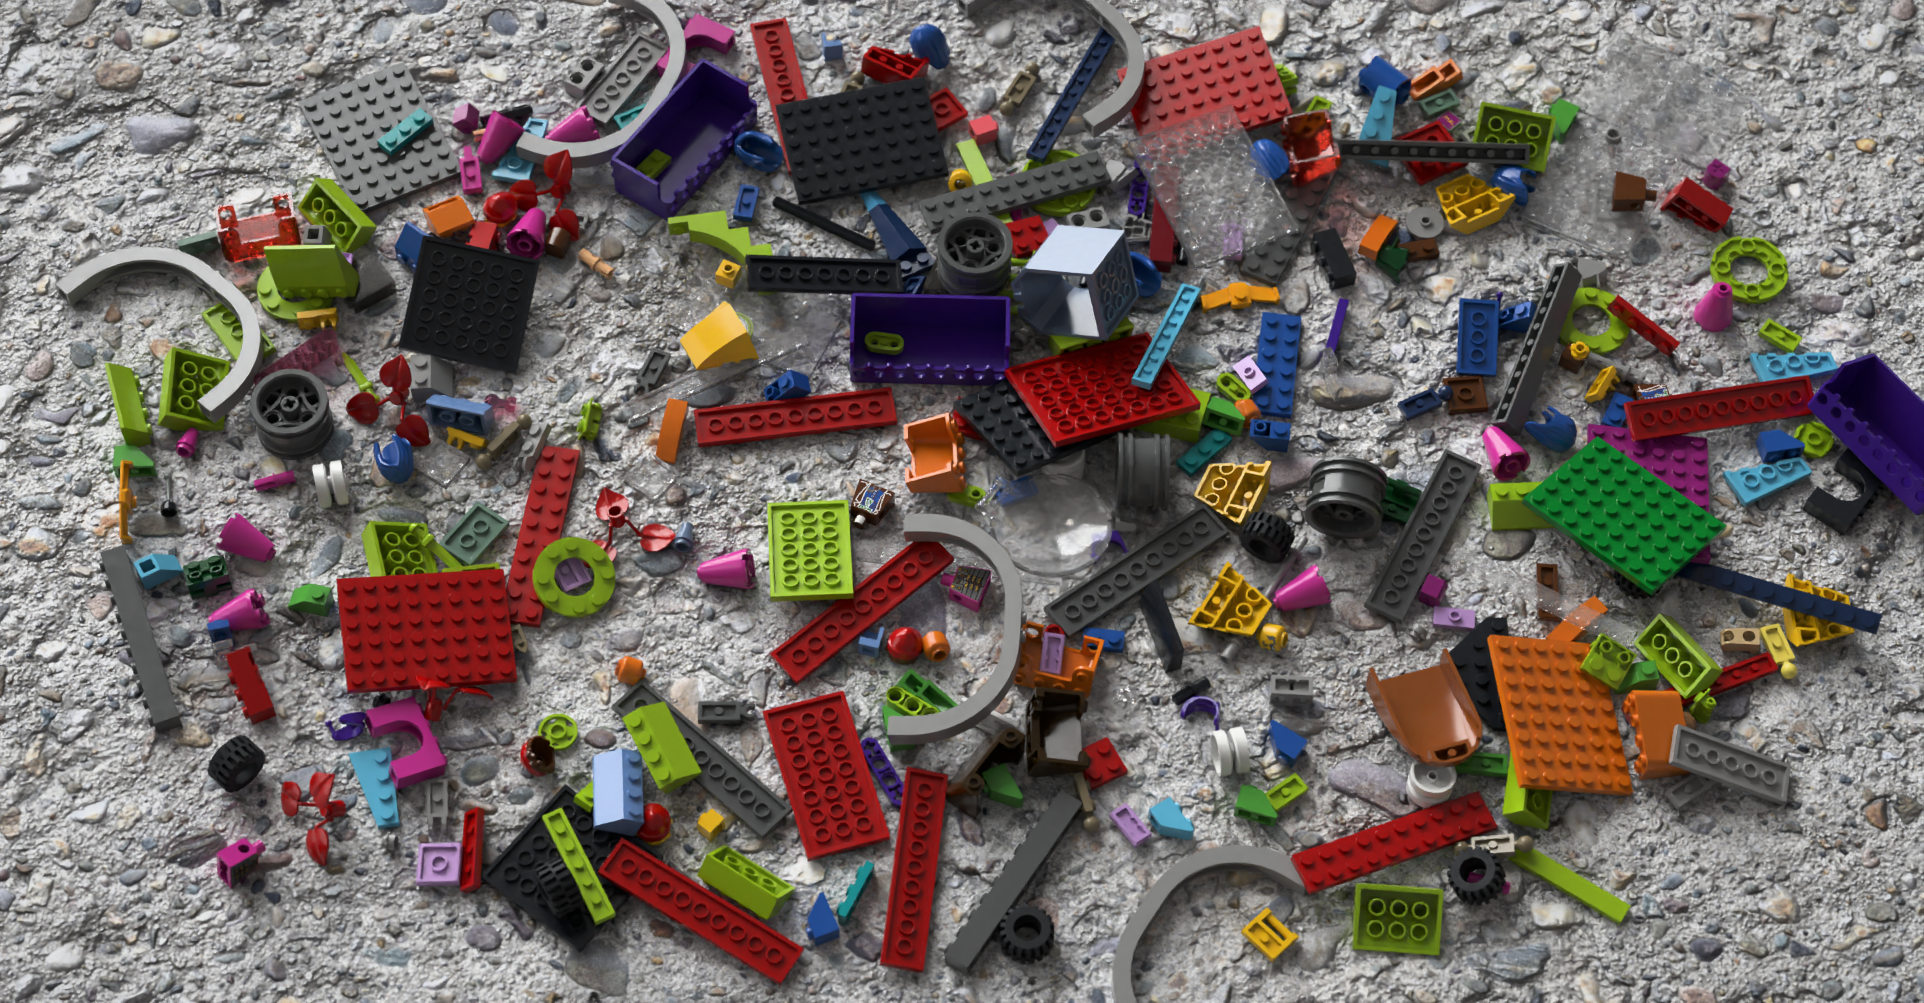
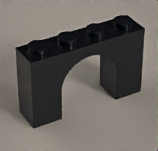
M1848 447L1838 459L1834 471L1852 481L1858 487L1860 497L1852 501L1840 500L1817 486L1803 507V511L1843 536L1848 530L1853 531L1858 523L1857 518L1859 516L1863 518L1869 509L1866 506L1869 503L1873 504L1879 496L1877 494L1879 489L1883 491L1886 487Z

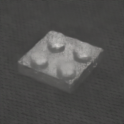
M437 438L415 463L414 471L447 489L471 460L470 456Z
M649 452L626 475L624 483L656 504L681 478V473Z

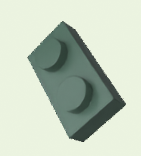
M1450 88L1419 101L1418 107L1428 120L1445 113L1448 109L1452 110L1459 107L1461 101Z
M215 230L177 241L180 251L192 256L220 247Z

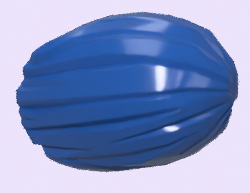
M923 24L916 27L909 38L915 58L923 59L924 57H929V64L938 70L946 68L950 61V49L944 33L932 24Z
M745 131L735 139L734 152L746 165L759 171L774 172L782 164V147L769 135L757 131Z
M1260 139L1252 145L1250 151L1252 167L1257 176L1265 183L1272 185L1274 180L1290 173L1289 157L1277 143L1268 139Z
M1503 164L1492 173L1490 178L1493 188L1498 187L1501 189V192L1507 195L1510 193L1516 195L1514 202L1519 206H1526L1528 204V193H1534L1536 190L1535 187L1524 183L1520 178L1524 174L1536 178V173L1518 164Z
M1130 252L1139 296H1153L1161 287L1162 275L1149 258L1137 252Z
M1551 406L1547 409L1554 413V417L1546 411L1542 412V416L1546 421L1545 424H1538L1533 421L1524 424L1523 428L1533 438L1553 451L1567 452L1575 444L1577 429L1574 420L1561 414Z
M397 434L391 436L393 442L383 448L382 455L378 442L374 444L373 452L381 475L390 482L402 484L410 479L414 471V456L410 442L406 438H400Z

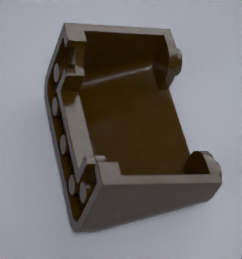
M1036 687L1025 711L1027 775L1029 777L1038 778L1080 773L1089 768L1090 756L1087 755L1086 751H1082L1081 717L1088 709L1085 692Z
M1007 728L986 737L947 785L946 800L971 818L976 819L981 813L978 800L979 795L984 789V780L981 777V773L989 770L994 762L998 765L1014 762L1018 766L1024 758L1026 735L1014 728Z

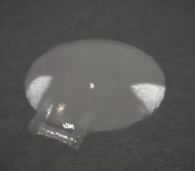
M1045 473L1030 475L1028 479L1014 483L997 476L983 499L974 506L979 513L990 518L991 536L1005 549L1014 566L1024 572L1037 576L1063 577L1085 570L1104 554L1112 535L1111 512L1102 500L1100 493L1088 483L1070 475L1060 473L1057 475H1045ZM999 489L1002 490V493L999 495L992 506L989 505L990 501L993 499V497L996 495Z

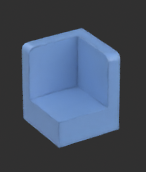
M821 33L824 61L843 59L842 42L840 40L827 41L826 34Z
M880 627L879 634L865 631L863 637L860 636L858 653L878 658L885 638V628Z

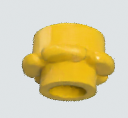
M1584 342L1573 343L1570 346L1571 356L1575 360H1583L1587 357L1590 349Z

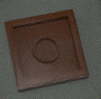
M1482 375L1443 378L1442 385L1450 386L1454 392L1452 399L1446 401L1449 415L1488 412L1489 408Z

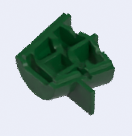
M1399 237L1395 239L1392 246L1384 245L1375 261V265L1398 285L1401 282L1398 276L1405 268H1409L1407 263L1411 251L1410 249L1398 247L1401 241Z

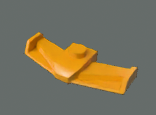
M1244 282L1230 283L1227 288L1199 297L1203 314L1206 311L1227 304H1231V309L1251 307V301L1275 303V305L1280 303L1277 287L1247 286Z
M127 460L121 461L119 537L122 544L133 543L128 531V515H133V508H137V496H134L132 489H129L130 469L134 468V464L132 461Z

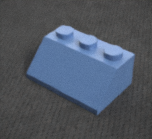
M436 394L426 400L430 425L444 428L453 427L465 432L488 436L494 419L492 405Z

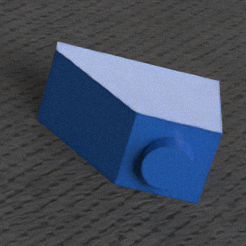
M1272 719L1268 733L1274 758L1280 764L1293 768L1306 751L1308 741Z
M824 892L819 893L808 916L807 928H805L808 940H813L815 947L840 938L838 924Z

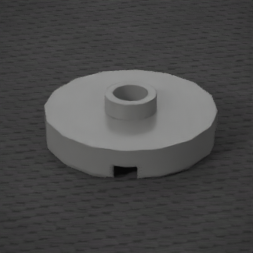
M1418 207L1407 215L1405 227L1408 234L1414 236V239L1418 241L1431 238L1437 239L1443 232L1444 220L1438 211L1429 207Z

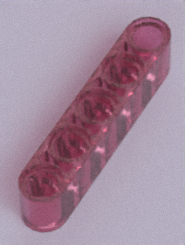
M325 329L259 372L254 377L255 387L263 378L271 373L284 369H300L308 372L336 353L339 349V343L335 331Z

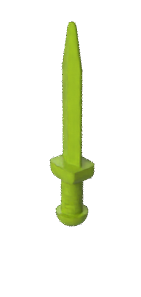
M343 352L342 357L345 366L359 385L360 393H371L375 397V404L379 403L381 399L374 393L372 382L365 378L355 361Z
M418 523L410 525V533H414L420 538L422 545L425 548L428 547L450 568L462 566L460 562L434 540L435 537L432 534L427 535L419 527Z

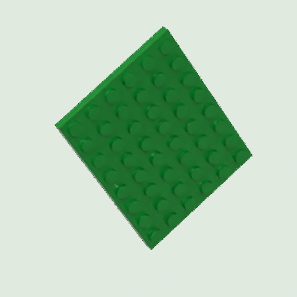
M1598 436L1526 495L1522 501V504L1651 596L1721 535L1727 526Z

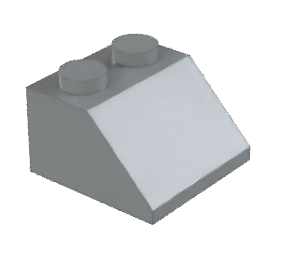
M431 354L411 355V393L413 402L426 401L434 394L448 395L453 398V364Z

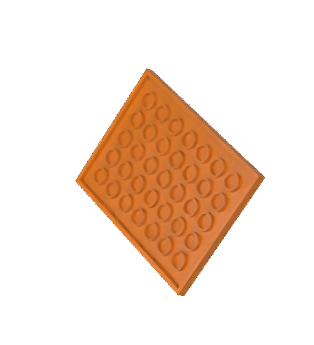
M1490 635L1487 641L1519 788L1630 796L1633 793L1609 687L1580 669L1591 650V643Z

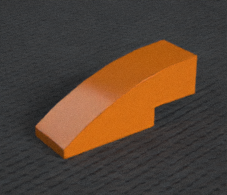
M1452 59L1438 68L1434 65L1412 80L1411 98L1417 101L1445 90L1463 79L1462 71Z
M1380 214L1362 239L1358 254L1375 261L1381 248L1390 239L1398 221Z
M668 398L655 461L675 464L689 411L687 401Z
M1594 595L1564 619L1545 639L1576 642L1589 633L1594 625L1606 618L1609 609Z

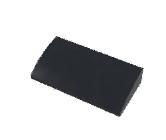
M1157 579L1152 581L1145 589L1140 598L1139 605L1164 671L1168 673L1181 669L1184 647Z

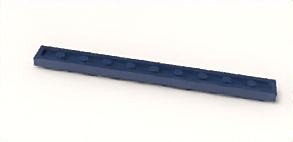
M1101 27L1027 150L1026 158L1044 164L1116 42L1104 28Z
M1689 562L1675 574V576L1873 635H1877L1883 616L1882 614L1711 564Z

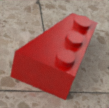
M871 46L862 56L861 72L883 84L919 77L925 78L928 74L930 58H915L909 53L901 55L896 54L895 50Z
M1685 177L1667 194L1660 208L1664 212L1667 209L1677 213L1676 217L1682 219L1683 216L1694 221L1693 224L1717 233L1725 226L1733 211V208L1727 205L1726 202L1720 200L1688 177Z
M475 221L469 234L470 241L466 244L498 251L496 246L497 243L501 242V232L498 231V224Z
M250 646L226 654L225 656L231 671L227 675L231 685L236 684L237 690L234 692L238 702L243 701L244 707L241 709L245 719L250 718L252 725L275 717L274 706L261 678L258 666L254 661Z

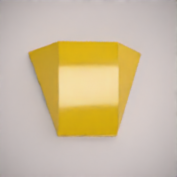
M1468 173L1435 187L1436 194L1450 227L1467 235L1500 221L1516 199V195L1511 193L1507 195L1501 192V189L1498 187L1492 188L1487 186L1485 181Z
M722 302L680 339L682 347L697 371L720 367L722 364L735 362L736 364L741 363L740 360L759 359L747 330L732 306L727 302Z
M1265 461V464L1247 462L1246 465H1235L1234 463L1209 464L1193 496L1198 501L1205 503L1237 524L1245 525L1250 514L1259 511L1269 489L1272 461Z
M1227 561L1218 575L1217 582L1200 608L1196 609L1188 624L1252 637L1270 610L1272 603L1255 587H1252L1245 581V577L1242 574L1239 575Z
M1787 574L1786 587L1850 605L1849 596L1827 587L1822 589L1812 585L1811 581L1806 580L1804 582L1794 578L1795 575ZM1782 608L1786 637L1797 647L1854 633L1853 628Z

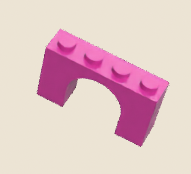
M697 13L692 19L688 20L686 28L683 30L686 50L696 46H705L727 55L736 43L734 30ZM670 46L664 57H661L657 63L658 76L661 78L668 65ZM687 61L685 76L690 72V70L695 66V64Z
M414 696L366 710L365 723L372 738L402 731L415 736L421 744V748L416 753L390 762L389 774L397 790L444 775L445 768L448 765L447 758L444 753L441 754L438 739L436 736L433 737L430 722L425 720L423 708L420 703L416 702Z

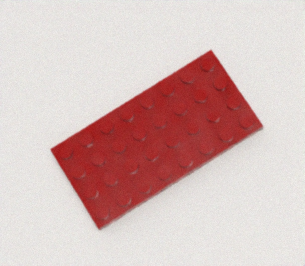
M844 691L762 711L807 861L890 840V834Z

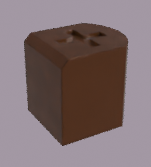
M554 227L544 244L545 253L564 259L572 243L571 234L565 229Z
M1569 342L1561 354L1558 365L1574 374H1578L1587 357L1583 360H1575L1571 356L1570 346L1572 343Z

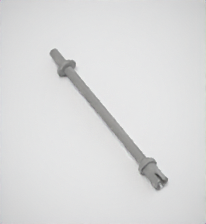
M1301 536L1294 548L1290 547L1287 559L1263 594L1268 600H1270L1293 563L1303 559L1301 551L1308 542L1305 536ZM1236 635L1233 638H1229L1227 641L1228 645L1219 656L1222 662L1225 664L1232 662L1237 652L1242 650V641L1245 636Z

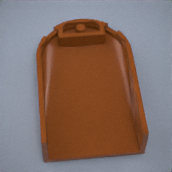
M1447 648L1442 651L1439 665L1381 681H1379L1374 668L1369 669L1365 686L1385 726L1409 755L1424 764L1435 767L1455 766L1473 756L1481 741L1482 723Z

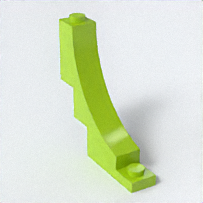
M726 211L668 218L669 235L689 233L691 242H699L719 248L737 259L745 268L746 255H773L771 243L751 246L748 227L728 229ZM758 292V295H771L778 292Z

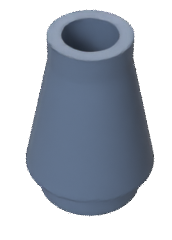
M690 522L682 523L680 530L673 540L674 548L678 552L686 553L693 547L694 526Z

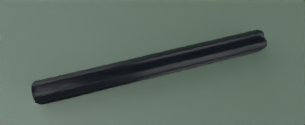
M776 196L772 202L773 207L868 251H873L876 242L779 196Z

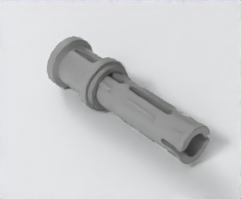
M1590 352L1586 361L1587 364L1589 363L1600 369H1605L1609 366L1601 364L1599 361L1616 367L1615 370L1617 372L1615 375L1619 376L1624 382L1629 381L1634 384H1643L1647 375L1646 371L1636 370L1632 368V365L1626 364L1624 366L1593 352Z

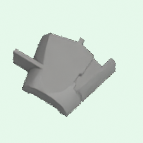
M1108 159L1105 167L1111 177V184L1104 185L1103 187L1116 194L1137 177L1139 173L1135 168L1129 171L1122 160L1119 162Z
M1143 212L1140 219L1135 215L1128 214L1123 225H1120L1119 230H1125L1128 244L1149 242L1152 222L1144 219L1145 212Z
M1572 256L1571 263L1577 264L1575 269L1582 275L1579 284L1581 288H1589L1591 285H1594L1596 289H1599L1600 285L1606 284L1605 263Z

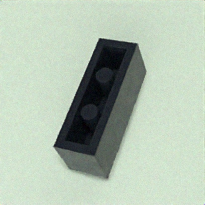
M1336 228L1314 233L1310 246L1312 252L1316 253L1318 257L1319 267L1323 268L1325 272L1326 282L1330 283L1333 290L1355 284L1357 272Z

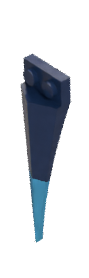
M876 191L860 194L888 259L900 260L903 282L908 277L919 276L936 268V262L927 251V247Z

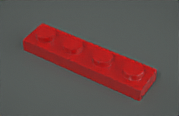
M1617 295L1607 307V310L1614 316L1618 317L1629 328L1636 331L1668 357L1680 344L1679 341L1621 296Z
M476 807L464 813L460 892L465 894L480 888L483 830L485 823V809L481 807Z

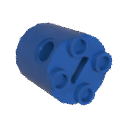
M1377 55L1371 60L1370 65L1367 68H1363L1358 74L1360 78L1359 88L1373 99L1378 85L1397 91L1395 107L1398 104L1402 105L1405 103L1410 95L1411 79Z

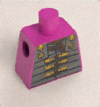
M960 565L955 576L944 572L940 584L950 587L949 598L975 612H979L991 582V570Z
M242 838L217 853V875L230 889L258 868V856L266 851L264 843L258 840L251 844L246 838Z

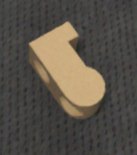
M1759 628L1722 630L1720 632L1721 650L1725 652L1750 651V654L1758 655L1760 647Z

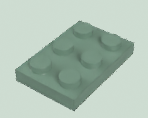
M477 501L439 544L464 565H475L508 529L510 524L509 521Z

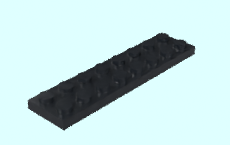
M746 255L747 289L749 292L852 295L853 293H904L900 260Z

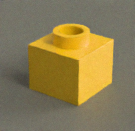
M723 259L715 273L716 283L734 289L742 275L741 266Z
M712 808L707 813H703L697 821L698 832L710 842L725 828L724 817Z

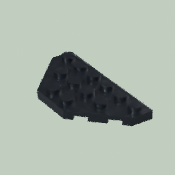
M1486 617L1449 654L1479 717L1484 719L1492 730L1507 731L1487 641L1490 635L1508 636L1507 618Z

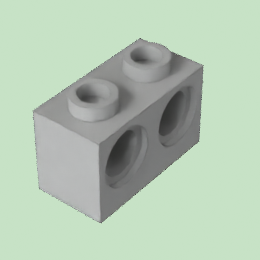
M585 55L581 61L576 63L573 71L566 75L564 79L565 92L581 100L605 72L604 64Z
M1103 206L1066 215V226L1110 229V222Z
M1271 675L1269 705L1311 707L1313 677Z

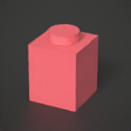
M990 114L969 121L968 133L975 140L977 146L997 140L999 126L996 121H993Z

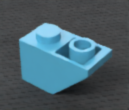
M150 554L133 562L145 590L184 573L175 555Z
M1171 797L1149 808L1148 819L1160 835L1188 841L1193 838L1194 825L1189 818H1185L1182 814L1181 806L1174 802Z

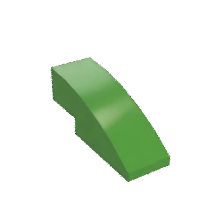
M911 668L895 685L932 705L939 712L958 705L929 679L925 681Z

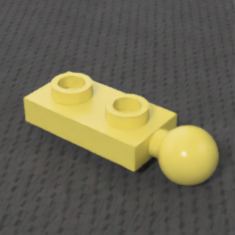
M1779 623L1761 627L1759 635L1776 665H1782L1781 675L1785 679H1793L1797 675V667L1790 662L1794 661L1795 656Z

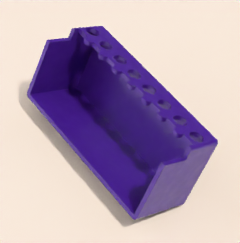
M701 59L612 156L610 165L613 167L612 177L614 178L615 191L668 221V218L674 217L734 150V142L738 135L745 131H751L758 123L757 102L749 97V84L706 59ZM657 149L669 155L671 163L653 180L637 171L636 168Z
M853 293L851 295V382L993 386L1008 380L1004 372L1005 369L1009 368V297ZM870 332L897 334L904 340V349L897 355L870 352L865 347V337Z
M1873 353L1842 363L1831 379L1823 383L1809 401L1807 407L1915 515L1924 514V401Z

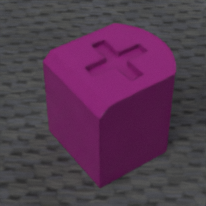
M469 102L455 108L453 126L463 134H472V131L477 130L480 111Z
M1717 158L1714 159L1706 168L1703 183L1710 189L1718 190L1728 180L1731 168Z
M1428 574L1420 591L1419 602L1432 608L1440 606L1448 589L1447 582Z

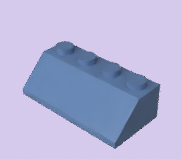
M623 748L595 755L592 758L594 828L634 836L644 823L642 755L640 752Z

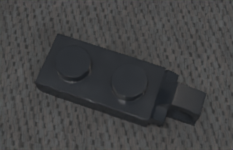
M524 104L499 110L498 112L508 119L514 117L524 119L529 117L533 110L530 104ZM491 113L479 116L482 128H486Z

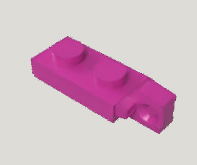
M471 146L463 147L464 157L459 159L464 195L482 193L483 187L479 158L477 155H472Z

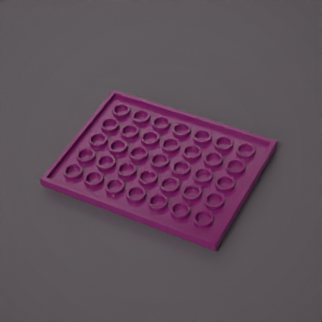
M1588 424L1587 444L1598 436L1709 513L1707 438L1678 435L1632 442L1628 428ZM1710 544L1690 562L1709 564L1711 559Z

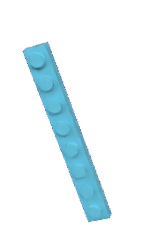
M1182 283L1132 377V385L1148 390L1151 389L1200 295L1201 288Z

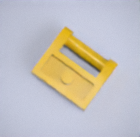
M1267 907L1242 929L1241 934L1271 962H1274L1299 939V936L1286 928L1272 915L1273 912ZM1263 921H1267L1286 939L1283 941Z

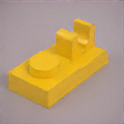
M337 308L297 312L300 330L321 327V331L325 332V327L332 325L333 331L337 330V322H339Z
M1610 366L1600 371L1584 397L1588 403L1597 400L1601 401L1606 396V391L1611 392L1616 389L1612 385V383L1617 384L1620 382V379L1615 375L1617 372L1615 370L1616 367Z
M447 427V434L449 436L446 444L448 446H452L453 442L457 440V449L462 450L465 442H469V447L480 450L481 447L486 448L490 442L488 439L457 428Z

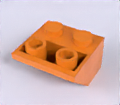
M458 195L422 209L429 230L438 237H450L453 235V232L467 230L471 227L470 225L475 223L463 198Z

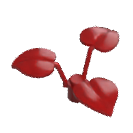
M568 149L551 154L544 161V172L555 183L550 189L536 192V184L531 180L523 179L514 183L509 193L516 198L518 208L523 211L536 208L538 205L537 196L551 193L553 197L561 199L555 210L556 215L552 216L549 220L551 230L554 227L565 229L571 234V241H578L580 236L577 215L570 209L560 210L564 200L567 199L566 195L571 192L569 182L573 173L571 156Z
M401 354L386 362L379 372L382 383L386 387H392L393 391L389 396L375 404V397L371 393H358L349 400L346 411L357 422L369 425L379 418L377 407L388 401L394 405H402L400 421L402 423L396 427V434L400 438H406L413 447L427 446L431 441L429 429L424 419L418 415H408L404 419L405 406L407 405L405 400L410 395L409 388L412 383V376L409 365Z
M604 487L596 503V515L602 521L610 522L608 524L607 544L603 540H594L592 542L600 546L612 562L617 556L616 548L610 546L612 544L613 527L621 528L625 523L642 538L640 544L645 551L659 552L673 542L676 537L675 533L668 527L660 524L646 525L643 533H640L631 523L629 517H625V513L629 508L628 500L623 495ZM583 561L585 567L591 568L588 563Z
M415 676V680L423 692L427 691L424 718L430 721H440L442 711L447 710L448 705L458 692L487 696L493 701V697L484 689L471 685L457 686L445 704H442V699L435 698L437 689H449L450 686L445 682L429 677Z
M316 772L312 775L309 784L310 794L314 797L313 802L315 803L301 802V789L293 781H287L282 784L280 799L282 810L287 816L293 817L297 815L299 806L319 808L321 816L327 818L317 824L315 830H309L306 837V847L310 857L316 863L327 866L329 836L326 830L321 827L329 822H333V818L343 817L346 813V805L343 800L329 801L336 774Z

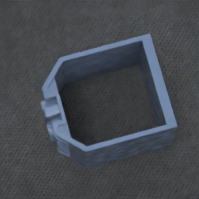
M1057 225L1020 270L1018 276L1011 282L1012 291L1015 292L1013 294L1014 299L1024 304V306L1017 307L1019 317L1039 334L1107 341L1139 297L1125 230ZM1062 275L1086 277L1088 288L1073 287L1062 278Z

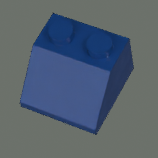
M407 221L395 245L396 258L401 264L408 265L415 273L423 235H430L410 221Z

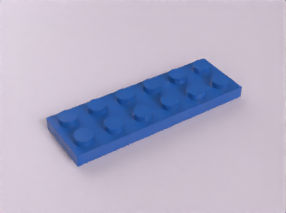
M1262 312L1257 367L1269 383L1253 394V402L1261 411V415L1291 419L1301 316Z

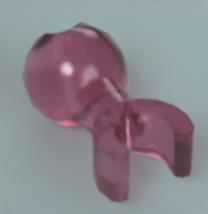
M489 394L485 397L484 403L492 405L493 409L498 406L505 407L508 412L514 413L515 406H510L509 404H516L517 398L509 397L505 400L499 399L496 394Z

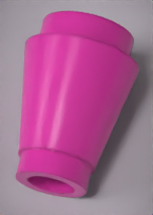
M188 428L176 443V452L181 457L189 458L195 453L199 435L197 429Z

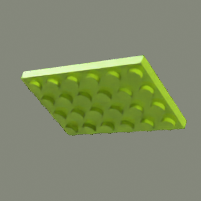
M848 500L767 503L771 602L853 599Z

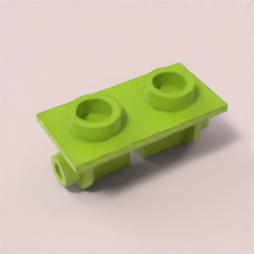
M593 398L582 406L580 415H583L577 426V432H579L578 440L582 436H585L589 441H593L597 437L599 424L592 421L600 422L603 409L599 403L592 404Z
M1710 688L1704 693L1700 692L1694 698L1693 702L1695 703L1689 709L1692 717L1701 724L1709 722L1711 713L1716 706L1714 698L1708 695L1711 690Z

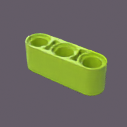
M894 686L887 690L886 706L903 716H923L939 713L938 709L900 687ZM893 698H898V699H900V700H898V701H893V700H891V699H893ZM915 708L917 711H910L909 709Z

